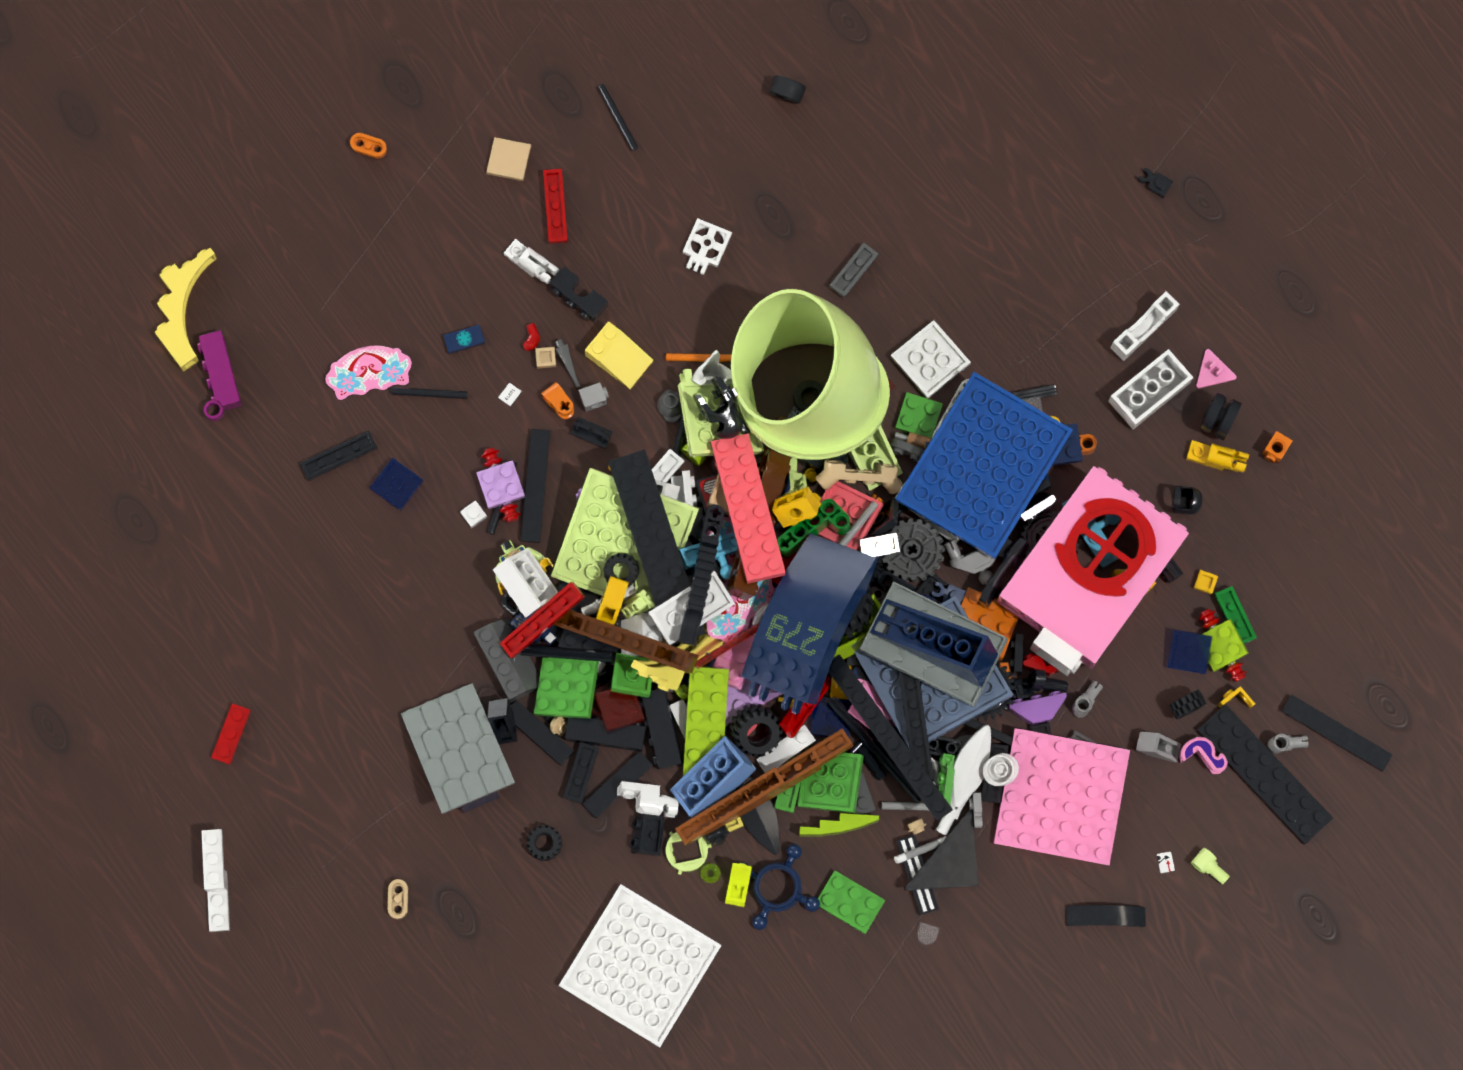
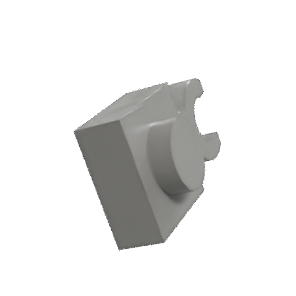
M973 793L972 798H969V810H973L974 828H982L981 793Z

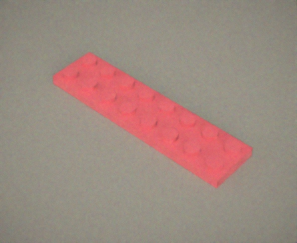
M749 433L738 435L731 439L711 441L747 584L785 576L786 572Z

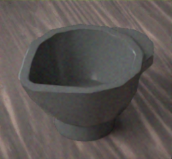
M672 389L665 390L658 399L657 404L659 413L669 423L677 422L682 413L680 396Z

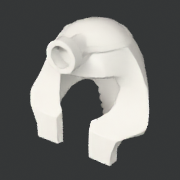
M715 350L692 376V381L699 385H712L711 379L715 376L721 377L725 384L733 383L731 370L719 363L720 353L718 350Z

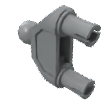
M955 539L951 540L950 543L946 542L944 546L951 558L949 562L951 567L971 573L980 572V583L987 585V581L993 577V573L986 568L992 566L995 559L978 549L966 555H961Z

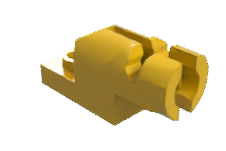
M1192 440L1186 460L1221 471L1225 468L1235 472H1244L1247 465L1244 463L1248 460L1249 454L1215 444L1209 446Z

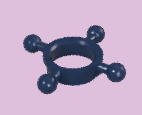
M791 844L787 848L788 857L785 863H770L761 868L758 873L751 870L750 878L754 880L753 893L758 903L763 907L760 914L756 915L752 920L753 927L757 930H763L767 927V916L770 911L781 912L788 910L797 901L804 904L805 908L810 912H815L820 908V901L817 897H806L801 894V879L792 868L795 859L800 858L802 855V848L798 844ZM772 870L786 871L794 880L795 887L792 896L781 904H773L766 901L760 892V882L763 876Z

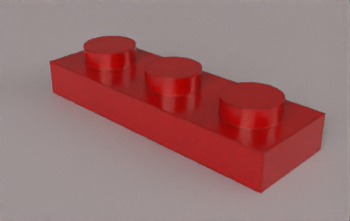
M232 703L212 754V759L231 765L251 713L250 709Z

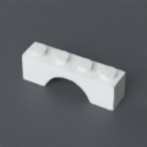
M1165 292L1134 325L1126 329L1112 343L1111 349L1125 361L1177 311L1180 304L1169 293Z

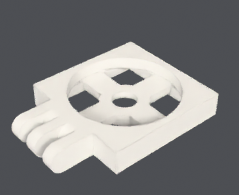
M697 218L683 250V254L690 256L686 268L690 269L692 264L695 263L693 271L697 272L699 267L702 266L700 274L704 275L708 265L718 267L732 232ZM709 228L707 235L701 236L696 234L701 229ZM716 232L722 236L723 244L715 242L714 236ZM706 239L711 241L709 246L704 245ZM692 241L699 243L701 246L698 254L692 250ZM714 249L719 251V254L714 258L706 257L708 250Z

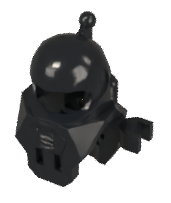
M715 376L711 379L715 391L713 390L711 393L714 398L720 397L721 400L720 406L716 410L712 411L701 395H693L698 410L705 421L709 423L719 422V428L715 431L716 436L721 439H731L738 436L741 431H744L745 434L750 433L736 407L735 398L733 397L738 395L736 390L731 388L728 383L725 384L721 377Z

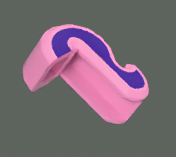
M1196 737L1189 740L1179 753L1180 763L1197 753L1212 774H1220L1227 767V759L1224 754L1221 753L1215 756L1213 743L1205 737Z

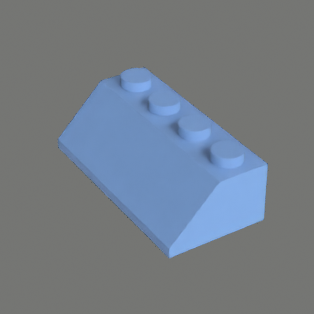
M724 736L670 790L687 814L693 818L729 796L756 768L748 757Z

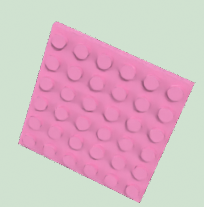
M1015 728L1010 755L1017 760L1019 773L1013 782L1004 786L994 844L1110 865L1130 750Z

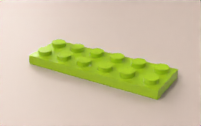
M695 666L693 673H690L683 776L725 736L728 668Z

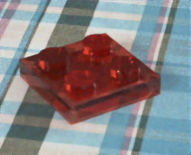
M611 689L595 694V699L607 732L644 721L637 696L613 692Z

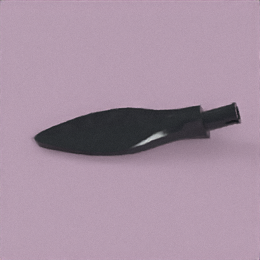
M749 776L736 788V791L753 781L752 777ZM769 800L740 817L751 835L769 852L778 855L780 849L778 818L773 803Z

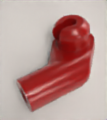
M532 323L526 326L529 333L528 339L523 343V348L526 351L534 350L540 342V335L536 325Z

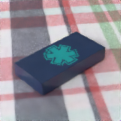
M480 325L443 335L449 354L485 344Z

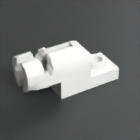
M516 239L504 252V256L530 276H535L546 284H550L551 277L545 272L550 273L554 277L559 272V269L530 247H525Z
M622 781L617 788V796H623L625 799L636 798V812L660 816L663 812L664 817L675 818V815L678 813V800L666 795H660V786Z

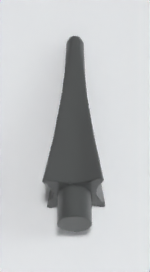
M562 339L555 341L557 346L555 352L566 367L575 387L579 389L580 384L575 374L568 344L564 345Z

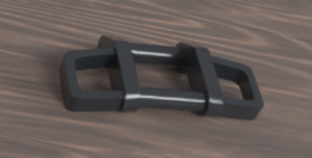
M1021 537L1010 551L1006 553L1004 561L994 576L987 581V585L979 598L980 604L985 608H989L995 596L999 597L1022 565L1019 560L1030 547L1029 542ZM1011 565L1015 571L1004 588L1001 589L998 582Z

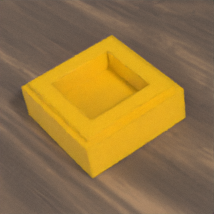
M1200 570L1193 589L1212 595L1218 576Z

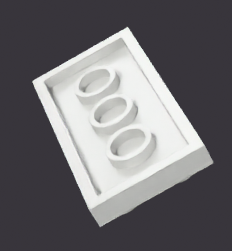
M715 571L711 574L712 578L709 583L710 587L707 592L708 596L705 601L706 605L703 609L704 614L700 626L735 604ZM690 587L648 612L669 645L679 639L684 611L687 608L685 606L689 599L688 594L692 589Z

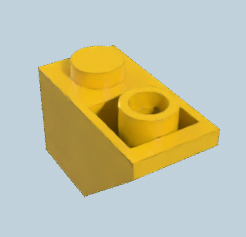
M610 576L598 608L596 619L615 624L629 582Z

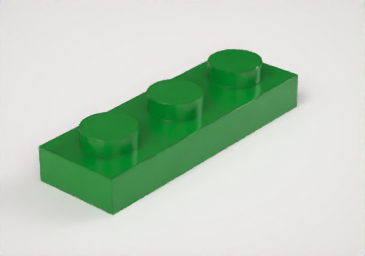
M1233 586L1215 593L1214 596L1226 621L1232 620L1243 643L1246 644L1257 639Z

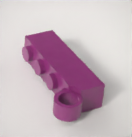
M221 330L199 336L200 342L197 343L199 353H203L205 360H202L204 371H208L210 377L206 378L208 387L213 389L214 393L211 396L212 400L208 401L204 406V413L210 421H219L224 416L225 410L242 406ZM212 406L220 408L219 413L215 416L208 414V410Z

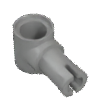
M1092 681L1086 692L1082 693L1072 705V713L1076 717L1083 718L1091 710L1095 703L1094 699L1103 689L1101 684L1095 688L1098 683L1097 681ZM1078 704H1083L1086 710L1080 709Z
M1278 734L1269 739L1267 747L1273 754L1291 751L1293 748H1307L1309 743L1304 741L1308 740V737L1306 735L1291 737L1290 735ZM1276 740L1281 742V748L1276 745Z

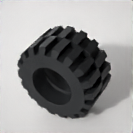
M755 703L750 704V707L745 705L742 711L738 710L736 712L737 716L732 717L733 723H730V735L738 748L746 755L750 756L752 754L753 757H758V754L763 757L766 756V752L769 754L773 752V747H778L777 741H781L782 737L780 734H783L780 721L767 706L764 707L762 704L756 706ZM758 723L765 724L761 734L756 737H747L748 731L753 725Z

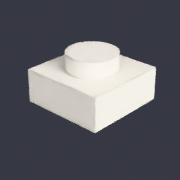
M476 500L460 511L471 528L487 518V515Z

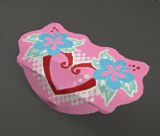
M384 346L361 347L347 353L337 362L332 363L331 370L326 375L325 380L328 386L335 391L336 397L339 400H343L352 394L364 395L371 389L385 390L392 385L408 384V372L412 362L407 355L401 353L399 348L392 349Z
M772 578L758 581L757 594L746 601L732 595L731 598L735 604L706 622L708 635L715 639H721L727 645H731L737 634L748 628L749 622L756 612L771 600L775 592ZM727 580L726 582H724L723 585H725V586L727 587V584H728V581H729V580Z

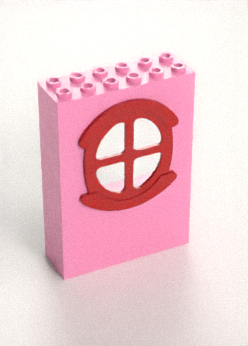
M1094 466L997 600L1000 605L1041 633L1045 627L1083 654L1080 660L1090 669L1094 667L1189 534L1186 531V527L1182 524H1175L1170 520L1171 517L1164 512H1158L1154 509L1155 506L1149 501L1144 502L1138 498L1139 495L1131 489L1128 491L1123 487L1121 481L1116 478L1111 479L1107 476L1108 473L1104 469ZM1110 514L1119 516L1121 522L1107 540H1104L1087 527L1091 520L1099 516ZM1127 525H1132L1138 535L1139 547L1134 559H1131L1114 547V542ZM1080 534L1086 535L1101 547V550L1087 568H1083L1080 565L1076 555V544ZM1107 553L1113 554L1128 566L1126 571L1111 578H1098L1093 574Z

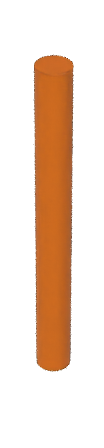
M666 353V361L705 362L711 354ZM720 354L719 362H731L732 354Z

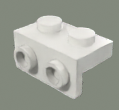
M690 470L682 471V476H672L671 484L680 486L677 500L697 506L696 494L692 495L691 488L695 487L694 476H690Z

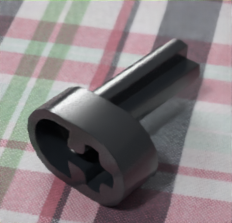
M1034 669L1029 674L1027 680L1028 690L1038 692L1041 689L1067 692L1069 685L1067 681L1046 678L1045 670Z

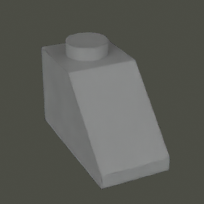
M1140 732L1136 751L1147 756L1177 763L1181 744L1159 733Z

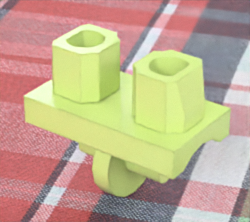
M642 590L624 602L626 606L621 609L622 613L629 619L655 606L652 594Z

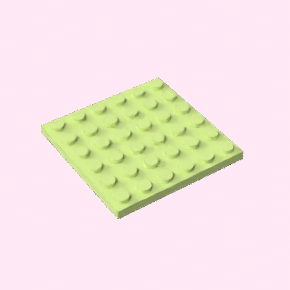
M590 468L551 577L567 583L574 582L580 588L603 596L608 584L603 572L606 561L614 554L627 553L634 557L639 566L638 577L632 584L636 592L639 593L645 590L651 593L612 475ZM660 494L678 550L685 548L699 508ZM617 563L613 568V572L616 577L625 578L629 575V568L625 563ZM655 605L654 607H652L651 609L647 610L646 612L648 613V612H650L651 610L655 609V608H656V605Z

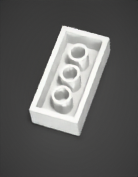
M1168 349L1112 394L1108 402L1132 429H1135L1188 386L1193 376Z

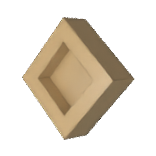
M554 347L535 348L537 369L556 367Z

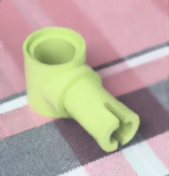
M1203 848L1192 860V866L1203 874L1210 873L1221 884H1224L1230 876L1217 865L1215 855L1206 848Z

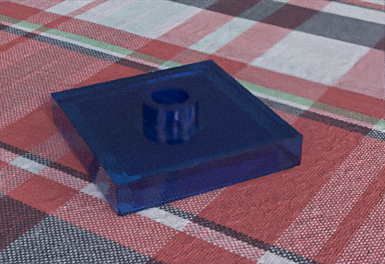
M392 458L371 485L370 490L401 511L424 480Z
M1174 630L1167 668L1206 675L1213 636Z
M822 697L813 710L811 734L829 737L843 728L849 737L850 728L828 705V701L831 698ZM838 699L849 710L852 703L846 699Z

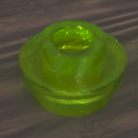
M706 864L701 870V877L707 883H715L720 878V869L715 864ZM709 870L714 871L713 877L707 876Z

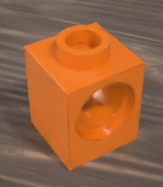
M1276 431L1262 454L1269 462H1276L1278 464L1293 440ZM1273 445L1279 446L1280 449H1281V452H1279V453L1274 452L1273 449H1272V446H1273Z

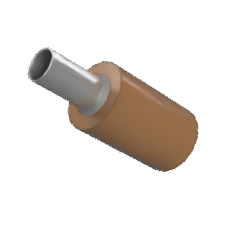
M896 432L894 437L926 450L925 443L932 440V438L912 432L909 435Z

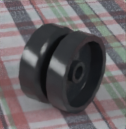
M1217 392L1203 416L1204 420L1200 430L1209 433L1214 425L1217 424L1215 437L1224 441L1242 403L1232 399L1227 407L1224 408L1227 397Z

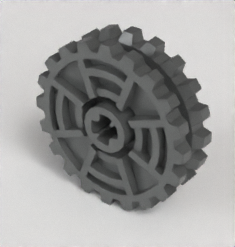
M908 519L907 523L903 520L899 521V526H896L891 532H886V534L897 533L900 552L886 554L882 560L888 565L887 569L891 573L894 572L893 575L899 578L902 577V580L906 582L910 579L914 583H918V579L925 581L928 575H935V569L939 570L941 568L939 562L944 561L942 553L945 552V547L941 545L944 541L941 536H938L939 532L935 528L932 529L931 524L928 522L924 525V522L920 519L917 522L913 519ZM915 548L917 550V553H912L911 555H909L911 553L909 549Z

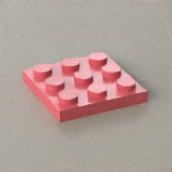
M838 481L824 492L820 503L826 499L834 500L849 516L851 527L872 501L879 505L846 546L858 551V539H864L883 507V503ZM827 508L825 512L831 513L834 509ZM812 520L810 522L811 525H816L819 523L818 520ZM840 521L837 525L844 526L846 522ZM829 525L818 534V536L839 543L845 536L835 533Z

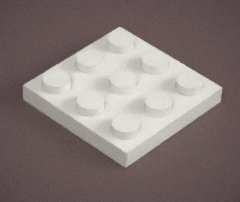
M934 320L890 356L927 399L971 363Z

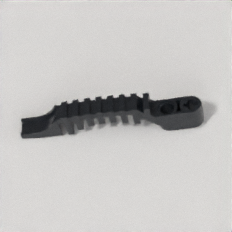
M717 504L708 507L704 516L700 533V547L697 552L695 572L690 586L692 589L688 594L689 599L686 602L685 607L687 608L684 611L678 642L696 646L704 614L703 609L706 605L705 601L708 596L707 592L710 587L709 583L712 578L711 574L714 569L713 565L716 559L718 540L724 517L723 508ZM706 531H712L715 536H708Z

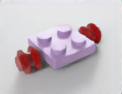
M489 448L484 451L481 458H486L484 466L491 468L476 472L488 509L504 505L500 510V513L505 514L502 520L507 521V523L517 521L521 513L515 511L518 505L511 502L525 498L515 465L513 460L498 465L502 461V458L497 457L500 451Z

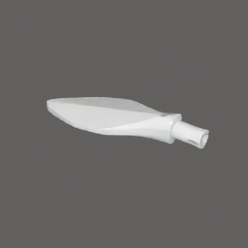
M988 724L983 725L961 748L954 761L953 769L955 773L950 805L953 810L941 819L936 828L938 832L944 835L948 834L954 819L958 820L965 803L984 779L983 767L990 758L991 729Z

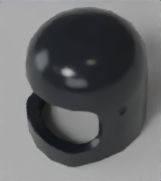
M1175 486L1173 513L1197 514L1203 502L1201 492L1193 487Z

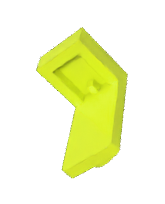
M743 863L732 864L725 900L726 904L745 906L752 870L751 866Z

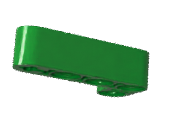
M826 499L822 501L814 518L800 521L777 539L781 557H791L801 548L810 533L818 535L828 525L838 535H845L851 528L849 516L834 500ZM827 508L834 509L831 513L825 512ZM812 520L819 521V523L816 525L810 524ZM840 521L846 522L844 526H838L837 524ZM798 532L805 533L802 537L795 536Z

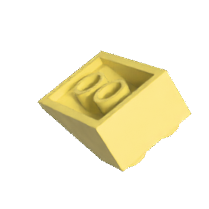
M609 321L585 349V356L629 390H631L653 362L650 356Z

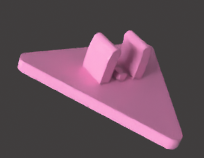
M1207 349L1196 387L1198 389L1233 381L1237 378L1210 349Z

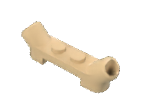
M825 460L824 470L816 476V481L824 490L831 488L840 479L847 483H856V480L863 481L864 484L881 482L890 494L898 493L903 485L897 476L898 466L892 464L877 463L876 471L845 469L846 464L842 461Z

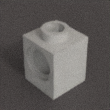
M600 382L579 390V396L585 412L607 405L606 398H609L606 387L602 388Z

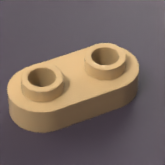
M396 879L388 887V913L394 919H402L408 912V886L403 880ZM396 887H402V892L396 893ZM397 906L402 908L400 913L395 912Z

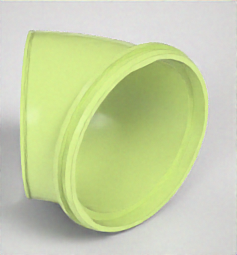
M786 289L772 293L753 307L741 324L732 350V381L734 389L738 394L736 397L740 414L749 430L762 443L790 457L820 460L846 454L861 446L876 432L888 409L890 398L889 381L867 337L844 311L814 294L797 289ZM800 344L833 346L834 360L830 376L823 391L809 408L801 414L786 420H769L756 411L750 398V385L756 369L764 359L779 350Z

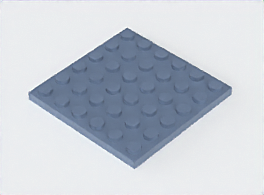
M956 596L940 604L968 618ZM860 649L855 651V656L909 748L899 670L867 655ZM996 664L975 708L920 681L928 742L930 743L1013 696Z

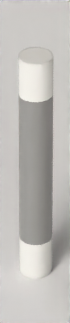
M946 836L895 856L894 860L899 864L936 849Z

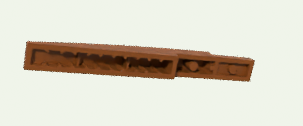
M842 728L777 769L774 767L675 828L686 846L821 770L822 765L852 748L853 743Z

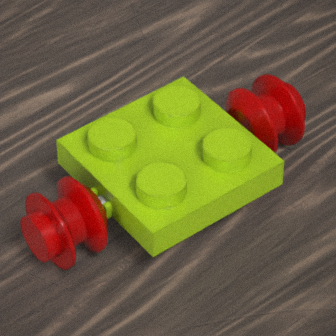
M1207 609L1200 613L1201 617L1198 620L1204 621L1205 624L1202 628H1209L1210 630L1199 635L1196 639L1213 671L1215 672L1229 665L1230 667H1228L1226 673H1231L1232 678L1230 681L1235 680V682L1246 678L1245 674L1247 671H1243L1241 669L1243 663H1236V660L1249 653L1232 620L1229 619L1217 626L1216 624H1218L1220 618L1214 617L1213 614L1216 611Z

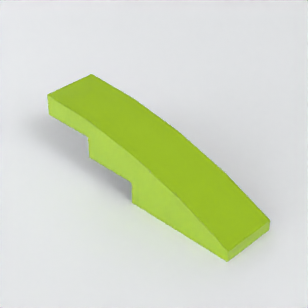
M840 813L839 821L820 820L819 828L800 827L799 837H822L859 830L877 823L879 816Z

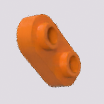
M356 133L350 139L351 148L357 153L375 159H380L387 153L386 143L379 138ZM363 142V145L359 147L357 143ZM375 148H381L380 152H375L374 150Z

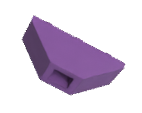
M1055 691L1049 693L1047 697L1036 695L1030 697L1031 700L1028 701L1017 699L1012 701L1013 705H1009L1008 709L1010 713L1029 725L1051 722L1067 695L1066 693Z

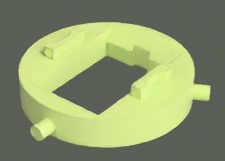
M671 831L669 833L671 837L666 845V856L669 863L678 870V875H681L682 872H692L699 869L706 861L708 848H711V844H707L703 837L699 838L698 843L702 858L676 863L675 856L672 853V843L681 842L682 840L677 832L673 833Z

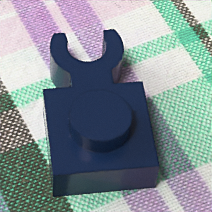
M940 582L933 583V585L938 587L939 591L937 593L931 591L929 593L931 596H941V603L956 596L959 603L962 604L966 593L965 590L947 584L946 588H944Z

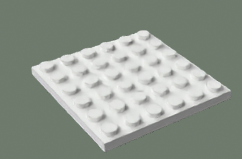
M620 884L559 986L656 1046L661 1047L721 948V945Z

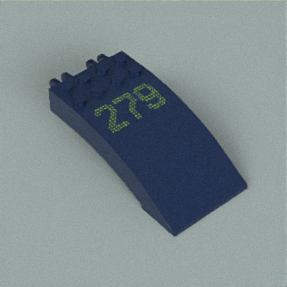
M812 533L809 534L785 571V576L780 580L754 637L741 677L752 681L748 693L749 696H756L760 685H762L759 694V700L761 701L766 700L770 689L783 693L785 695L781 709L787 710L792 699L795 698L791 709L793 714L800 712L803 702L809 704L818 703L836 650L863 595L866 594L878 558Z

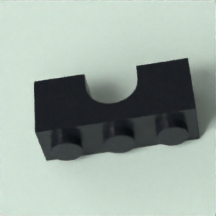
M564 266L550 282V291L559 298L561 296L566 300V305L571 309L576 308L584 320H590L594 323L608 307V301L595 290H592L585 297L577 296L574 293V289L579 284V277Z

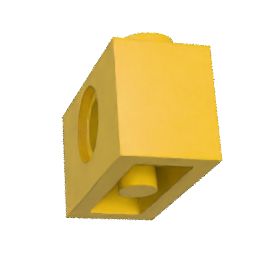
M806 487L775 499L772 511L783 528L787 526H794L805 519L814 518L818 513L819 502L810 488Z

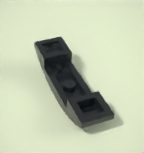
M1116 905L1067 906V926L1146 927L1145 907Z

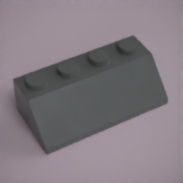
M506 618L490 623L473 633L509 702L512 703L537 690L540 675L529 656L518 654L515 658H510L501 646L500 642L514 631L510 626V619Z

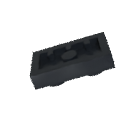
M649 814L635 816L632 823L634 829L633 837L630 841L632 854L661 855L665 817Z

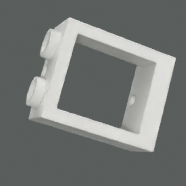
M1045 627L1030 648L1031 651L1066 676L1070 672L1074 674L1083 662L1080 660L1083 654Z

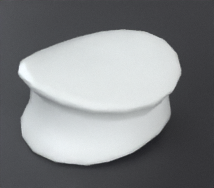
M1005 753L991 757L983 767L985 780L994 786L1008 785L1014 781L1019 773L1017 760Z

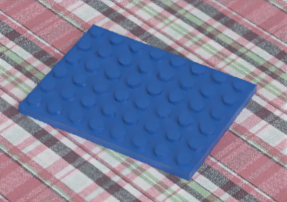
M973 372L895 501L995 559L1073 429Z

